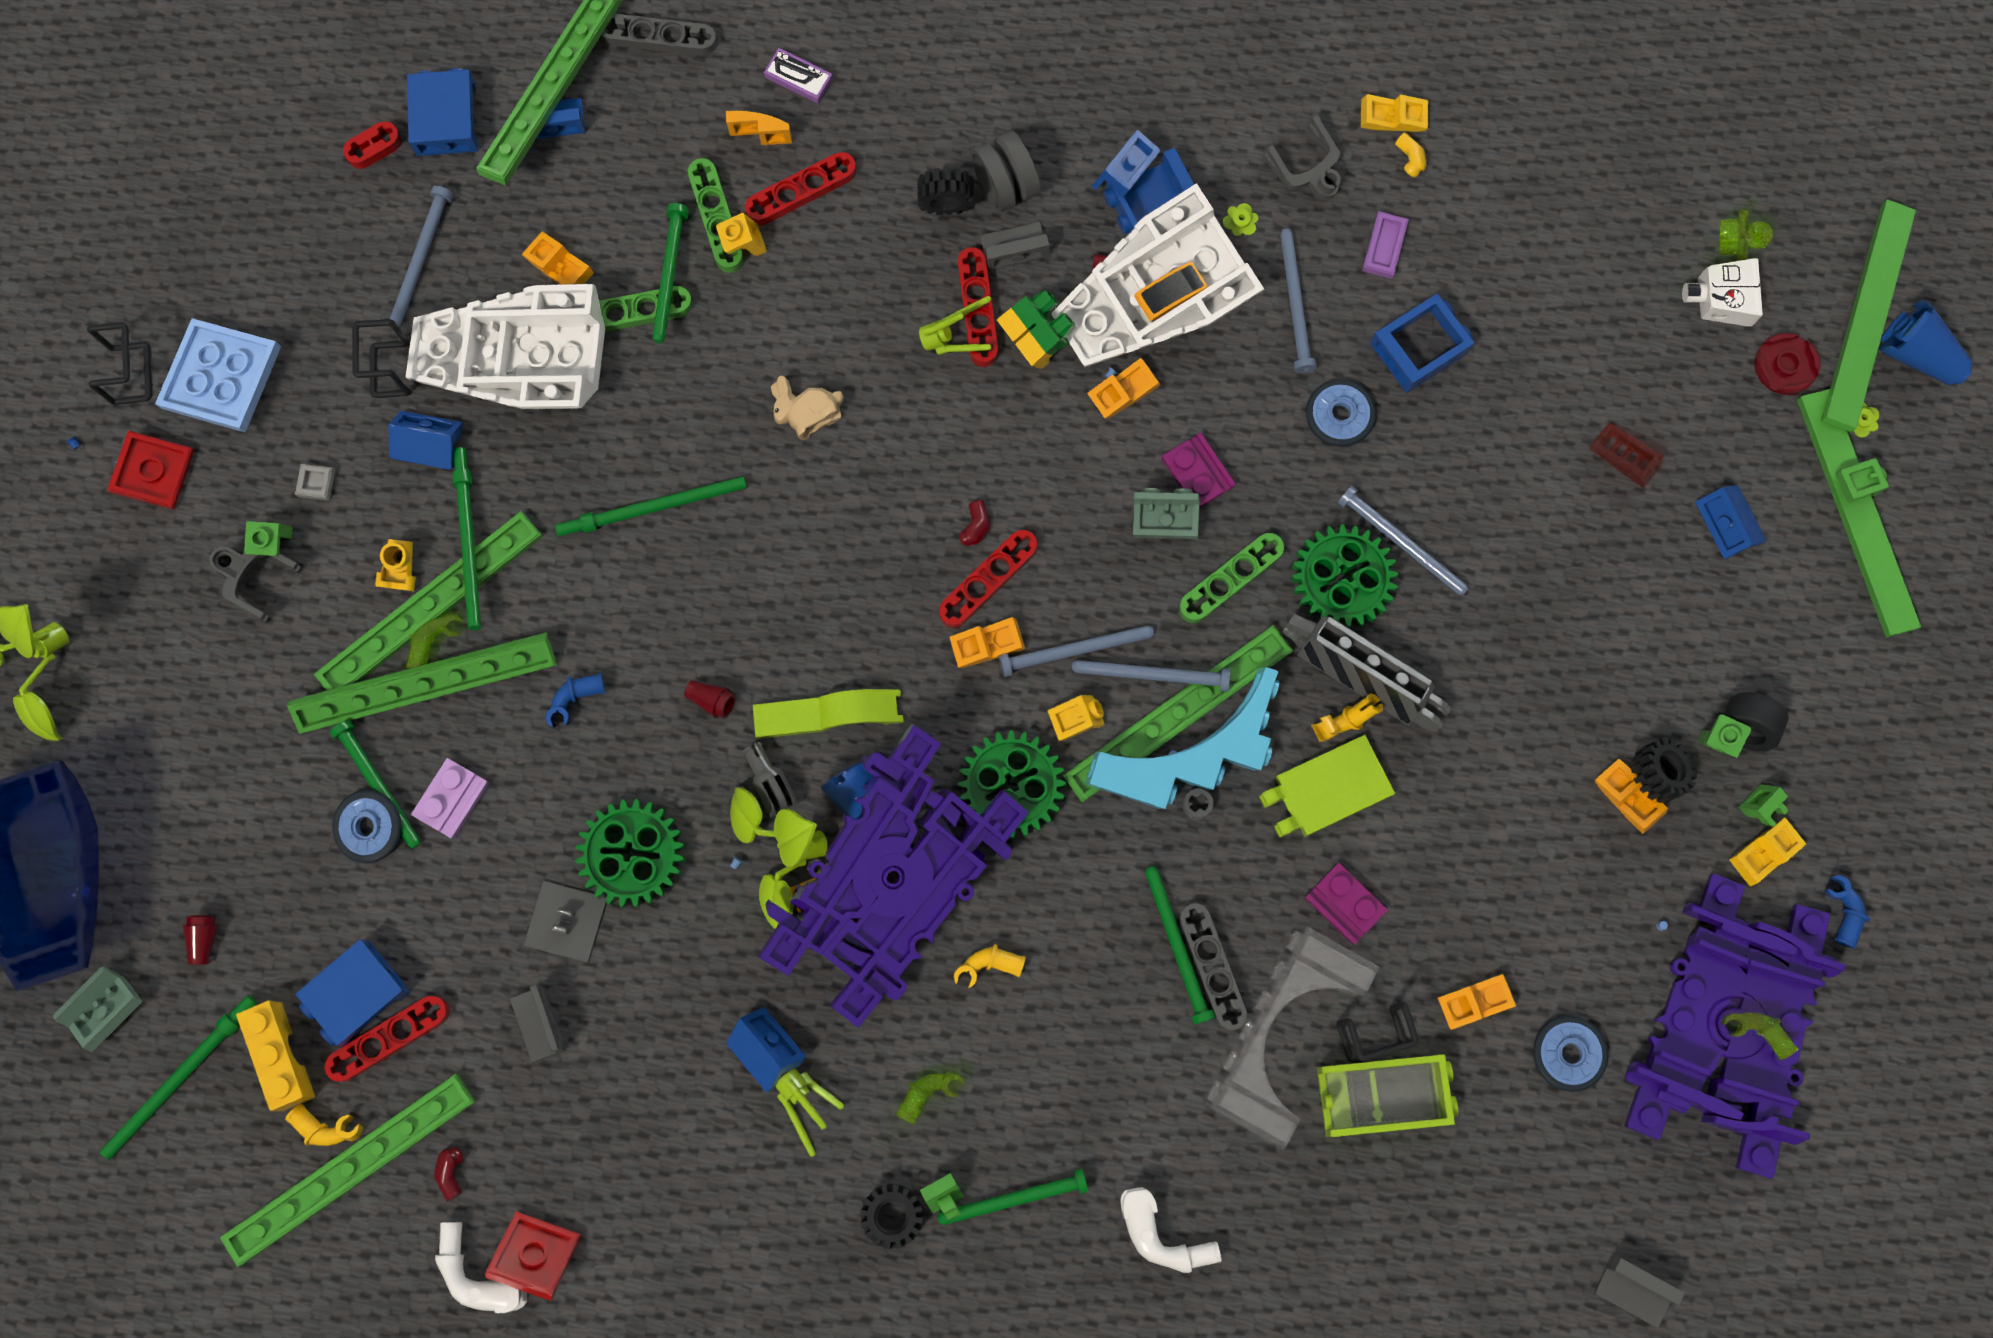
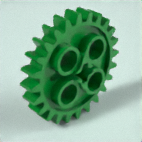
M1341 524L1337 533L1334 532L1331 526H1328L1325 530V537L1317 531L1313 536L1314 542L1308 539L1304 542L1303 546L1306 551L1299 550L1296 554V557L1301 561L1294 562L1292 565V569L1300 573L1294 574L1291 577V582L1300 584L1294 589L1293 594H1303L1304 597L1298 605L1300 607L1308 604L1311 606L1307 614L1309 617L1317 612L1320 614L1319 620L1321 617H1331L1337 622L1342 621L1343 625L1349 629L1352 621H1354L1358 628H1361L1364 624V617L1372 623L1376 619L1374 611L1380 615L1386 611L1382 603L1390 604L1394 598L1388 593L1395 592L1398 586L1389 581L1396 579L1398 572L1389 571L1396 563V560H1386L1385 556L1390 551V548L1381 550L1378 548L1381 542L1380 537L1371 542L1368 540L1370 536L1369 530L1360 536L1358 535V527L1356 525L1350 533H1347L1344 524ZM1341 551H1352L1356 556V561L1345 560ZM1368 562L1369 566L1354 572L1349 581L1343 579L1324 593L1320 591V588L1333 583L1340 573L1346 575L1361 563ZM1314 567H1325L1329 572V577H1319L1315 573ZM1367 576L1371 578L1374 582V588L1363 587L1360 583V577ZM1332 594H1343L1347 599V604H1337L1333 600Z
M1013 730L1009 731L1008 739L1003 740L999 732H996V742L991 743L986 737L983 738L985 748L982 750L974 745L972 748L976 757L965 756L964 761L970 768L959 770V774L967 778L965 781L958 782V788L967 790L959 798L963 802L970 801L971 804L968 806L981 815L992 801H987L986 796L1006 786V778L1010 777L1012 781H1016L1035 768L1038 772L1021 780L1017 785V791L1013 792L1011 788H1008L1004 792L1029 812L1016 830H1021L1024 837H1028V827L1030 826L1037 832H1040V820L1048 824L1051 823L1048 811L1059 812L1060 808L1053 803L1054 800H1064V795L1056 791V789L1066 786V781L1056 778L1064 773V768L1053 767L1059 759L1058 755L1048 758L1047 754L1050 750V745L1048 744L1041 749L1038 748L1039 737L1034 738L1029 743L1027 742L1026 732L1022 733L1019 740L1015 739ZM1016 754L1022 755L1026 759L1027 764L1023 769L1015 770L1009 766V758ZM986 771H992L996 773L999 780L994 786L986 787L980 782V776ZM1030 783H1038L1043 787L1044 793L1039 798H1031L1025 792L1026 786ZM1016 830L1010 836L1011 839H1014Z
M622 799L620 809L618 810L609 803L608 814L605 815L599 810L596 811L599 819L597 823L590 820L586 821L587 825L591 828L589 833L579 832V835L586 842L585 844L575 846V849L584 853V856L575 859V863L585 865L586 868L581 870L578 875L582 878L590 877L585 887L589 890L598 887L594 896L600 899L607 894L606 903L611 906L617 898H619L621 908H626L629 900L632 901L634 907L640 908L641 898H644L649 904H653L652 894L656 892L658 895L665 897L662 887L665 884L674 887L675 884L670 879L671 875L682 874L675 867L676 863H682L686 860L684 857L677 855V851L686 848L685 844L675 842V839L679 838L682 832L680 830H670L676 821L673 818L663 821L666 811L662 808L653 814L654 804L651 802L642 809L641 801L635 799L632 808H630L627 801ZM616 827L623 828V839L618 843H610V832ZM648 831H656L657 840L655 844L650 847H644L642 844L643 835ZM632 846L639 853H658L660 858L649 859L631 856L630 861H628L621 854H602L601 850L603 848H611L620 851H630ZM611 860H617L619 863L618 872L612 877H606L604 873L605 865ZM643 864H651L652 875L646 880H639L637 877L638 868Z

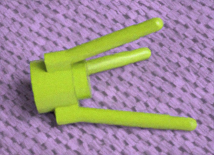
M986 296L941 320L920 327L919 337L923 347L927 351L935 349L938 355L947 352L991 350L990 344L947 345V342L952 339L949 326L963 319L964 315L989 303L991 297Z
M794 1068L782 1076L775 1085L780 1092L777 1098L784 1105L808 1154L814 1157L816 1154L791 1102L794 1105L800 1103L821 1129H826L827 1125L806 1099V1096L810 1093L807 1086L840 1110L844 1108V1104L813 1081L807 1072L800 1074Z

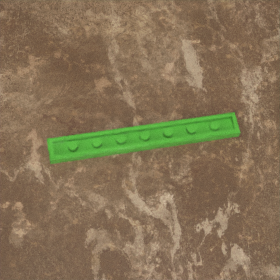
M583 0L477 166L476 170L480 176L507 186L623 0Z
M1888 199L1881 204L1821 419L1822 422L1848 432L1857 429L1916 213L1915 209Z
M1830 389L1801 396L1797 399L1798 405L1885 637L1888 638L1921 628L1872 496L1870 495L1848 503L1835 475L1842 469L1859 464L1848 432L1821 421Z
M522 511L475 547L478 588L543 537ZM462 558L314 673V676L326 691L360 682L465 599Z
M1272 625L1208 671L1222 673V668L1231 669L1229 692L1220 691L1221 686L1190 684L1096 752L1128 758L1148 757L1252 682L1258 669L1273 667L1291 654L1293 649L1276 627ZM1094 754L1063 775V778L1081 803H1084L1100 791V789L1085 785Z
M546 632L290 700L287 707L299 734L339 724L346 720L362 718L557 665V660Z
M458 1074L451 1076L221 1236L220 1239L236 1266L241 1267L476 1103Z

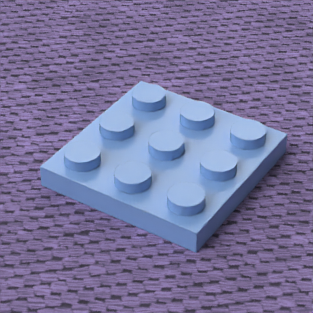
M192 318L155 405L163 410L245 433L281 349V345L273 340Z

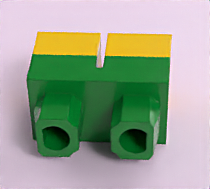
M1047 290L1040 292L1033 298L1025 296L997 319L1011 340L1016 342L1015 345L1030 365L1039 369L1044 368L1051 361L1049 358L1059 349L1069 344L1066 338L1077 327L1066 313H1062L1054 321L1049 318L1047 314L1059 303L1052 293Z

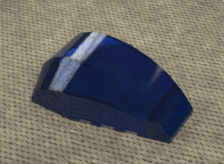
M61 760L0 780V965L15 990L22 991L89 968L93 950L99 889L98 825L90 803L77 778Z

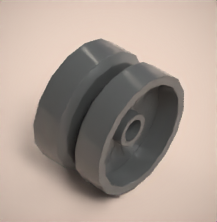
M1013 130L996 137L995 148L985 142L970 150V157L977 179L989 202L998 213L1015 206L1016 196L1025 201L1040 194L1039 177L1033 161L1022 140Z

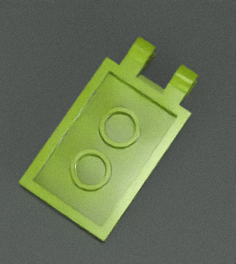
M1363 735L1277 775L1275 779L1279 786L1263 792L1259 798L1264 808L1281 800L1284 801L1291 817L1278 822L1274 826L1279 838L1298 829H1301L1304 837H1307L1393 796L1395 792L1366 735Z

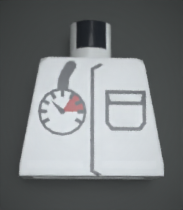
M1747 259L1708 266L1698 277V283L1684 284L1682 290L1683 302H1700L1702 319L1753 326L1763 315L1758 259Z

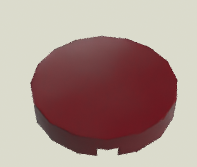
M1779 333L1769 337L1759 347L1754 359L1755 372L1760 382L1770 391L1781 395H1796L1808 389L1815 381L1821 368L1820 356L1813 344L1808 340L1805 342L1803 339L1798 338L1799 335L1794 333Z

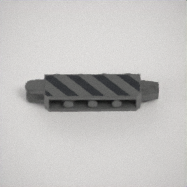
M1296 614L1292 615L1282 632L1296 642L1295 644L1300 648L1297 654L1298 657L1364 698L1371 693L1375 694L1381 700L1375 705L1383 704L1384 711L1409 726L1414 722L1433 733L1440 730L1443 724L1440 719L1442 717L1445 718L1449 714L1450 706L1446 701L1432 693L1435 687L1430 679L1331 617H1321L1318 623Z

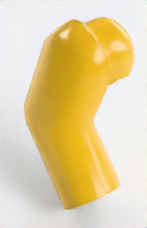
M1404 132L1397 139L1395 145L1408 156L1410 161L1404 166V170L1414 178L1419 175L1421 170L1424 171L1427 166L1425 151Z

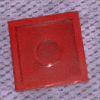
M128 430L107 491L119 496L174 510L194 454V449Z
M516 1211L485 1272V1278L552 1301L579 1244L581 1234Z

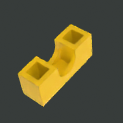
M268 1000L236 1014L269 1110L285 1111L315 1098L305 1066L300 1065L291 1052L288 1036L292 1035L293 1032L282 1002Z

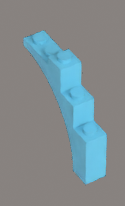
M1267 667L1258 669L1250 690L1235 713L1223 726L1194 746L1177 753L1156 758H1128L1103 752L1094 753L1085 785L1158 809H1166L1167 804L1171 805L1177 793V786L1173 785L1175 780L1205 790H1214L1215 785H1220L1224 776L1225 767L1221 766L1222 761L1252 771L1261 770L1262 766H1267L1269 763L1272 748L1269 747L1271 738L1259 735V731H1263L1266 728L1270 713L1266 709L1269 699H1274L1279 688V681L1276 680L1278 671Z

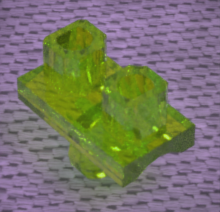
M1749 209L1739 210L1738 219L1720 220L1719 255L1737 254V261L1747 260L1749 247L1752 249H1763L1771 243L1773 238L1771 226L1761 221L1748 225Z

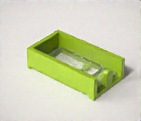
M1445 1054L1317 1067L1326 1137L1455 1125L1454 1117L1458 1116V1105L1455 1096H1451L1449 1082L1453 1081V1070L1450 1061H1446Z

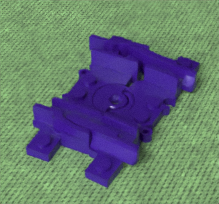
M910 724L888 759L877 752L872 753L869 757L865 755L862 757L861 761L865 771L873 775L868 784H864L862 787L866 791L865 794L854 798V801L862 806V813L857 818H851L847 814L843 815L845 824L825 853L826 864L818 859L809 862L807 866L808 873L816 879L806 882L804 886L798 884L796 887L797 891L790 900L791 904L803 912H799L795 917L769 899L765 904L768 916L779 924L758 954V957L789 976L808 947L818 954L825 956L851 977L830 1006L858 1028L883 998V993L892 1000H898L906 991L907 984L899 976L913 959L922 958V955L915 949L917 940L926 938L931 943L934 942V932L955 907V896L963 901L970 900L973 897L974 889L966 882L977 879L987 866L984 863L985 855L977 849L978 845L982 842L997 856L1007 861L1012 850L1005 842L1029 813L1002 790L999 791L981 815L975 812L952 791L944 788L938 794L930 791L935 780L924 774L923 771L941 743L913 724ZM925 803L932 807L934 811L928 809L921 819L918 818L915 821L926 832L914 847L911 848L910 845L918 832L913 821L922 804ZM940 816L953 827L956 826L961 817L966 828L956 839L949 826ZM816 866H820L818 872H814ZM891 871L898 872L899 878L895 883H889L887 880V875ZM966 888V893L962 895V890ZM843 937H844V938H845L846 940H848L849 942H851V943H853V944H855V945H857V946H860V947L869 949V950H868V951H865V950L859 949V948H857V947H854V946H852V945H850V944L844 942L842 939H843Z
M1712 873L1708 877L1700 904L1687 903L1682 911L1683 914L1713 925L1710 931L1699 926L1694 934L1688 936L1683 951L1687 960L1680 958L1670 963L1672 974L1681 976V979L1672 983L1662 1015L1654 1018L1655 1022H1659L1664 1026V1036L1660 1039L1655 1036H1648L1651 1048L1645 1065L1639 1062H1631L1626 1070V1081L1639 1086V1089L1635 1092L1624 1127L1652 1139L1660 1140L1670 1109L1686 1114V1111L1692 1106L1698 1111L1703 1112L1701 1122L1743 1135L1736 1169L1773 1179L1781 1141L1797 1145L1810 1139V1133L1778 1124L1779 1118L1774 1116L1777 1115L1791 1120L1794 1106H1799L1800 1101L1791 1098L1792 1094L1787 1086H1800L1804 1080L1803 1074L1799 1070L1791 1069L1792 1065L1799 1062L1806 1027L1813 1024L1812 1020H1807L1802 1016L1801 1008L1804 1004L1810 1006L1817 1005L1813 993L1815 988L1824 987L1825 982L1821 981L1822 977H1834L1845 971L1846 965L1837 962L1831 956L1822 954L1830 918L1829 913L1796 904L1792 908L1787 932L1762 922L1749 924V922L1735 917L1745 886ZM1678 964L1682 966L1681 971L1678 969ZM1730 1018L1738 1022V1028L1734 1032L1730 1031L1726 1025ZM1722 1056L1724 1061L1720 1078L1710 1079L1707 1094L1701 1092L1706 1078L1711 1077L1712 1071H1715ZM1792 1074H1793L1794 1077H1795V1080H1794V1081L1791 1080V1075H1792ZM1722 1100L1750 1103L1746 1122L1735 1121L1741 1120L1744 1114L1740 1111L1742 1106L1728 1104Z

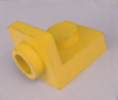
M740 213L716 225L723 250L727 254L741 248L748 250L754 256L767 252L758 224L745 213Z
M1080 695L1047 710L1059 741H1065L1089 729L1104 726L1102 719L1104 716L1103 708L1100 702L1094 699L1092 695Z

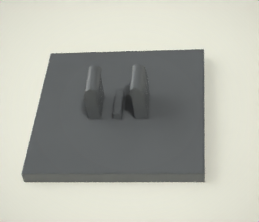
M543 881L523 946L588 963L606 906L607 897L598 899L592 893Z

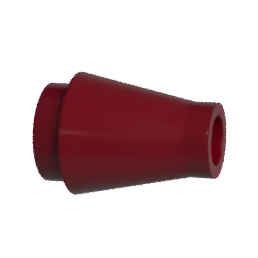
M691 680L688 683L684 692L685 698L694 702L714 718H727L732 712L736 701L735 694L730 693L729 688L700 683L695 680Z
M186 916V924H182L188 955L187 964H209V957L218 924H215V916Z

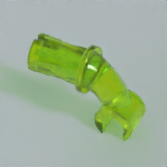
M447 613L441 618L432 619L424 623L414 633H410L411 644L405 667L411 669L426 665L431 643H435L436 640L434 637L442 633L450 637L460 635L459 631L449 630L446 625L451 620L461 622L463 620L457 614Z
M1747 1012L1742 1014L1729 1013L1721 1020V1025L1727 1024L1732 1019L1739 1022L1738 1029L1729 1036L1740 1037L1747 1030H1756V1034L1764 1037L1780 1061L1788 1058L1799 1049L1781 1027L1780 1018L1775 1019L1761 1013Z
M948 1072L946 1074H930L919 1078L913 1083L909 1082L908 1086L910 1088L896 1115L911 1124H915L927 1098H932V1092L943 1090L949 1097H958L959 1095L956 1092L948 1089L947 1083L956 1079L965 1084L963 1078L956 1072Z

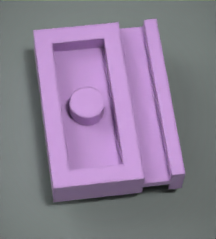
M446 758L411 815L454 840L490 783Z

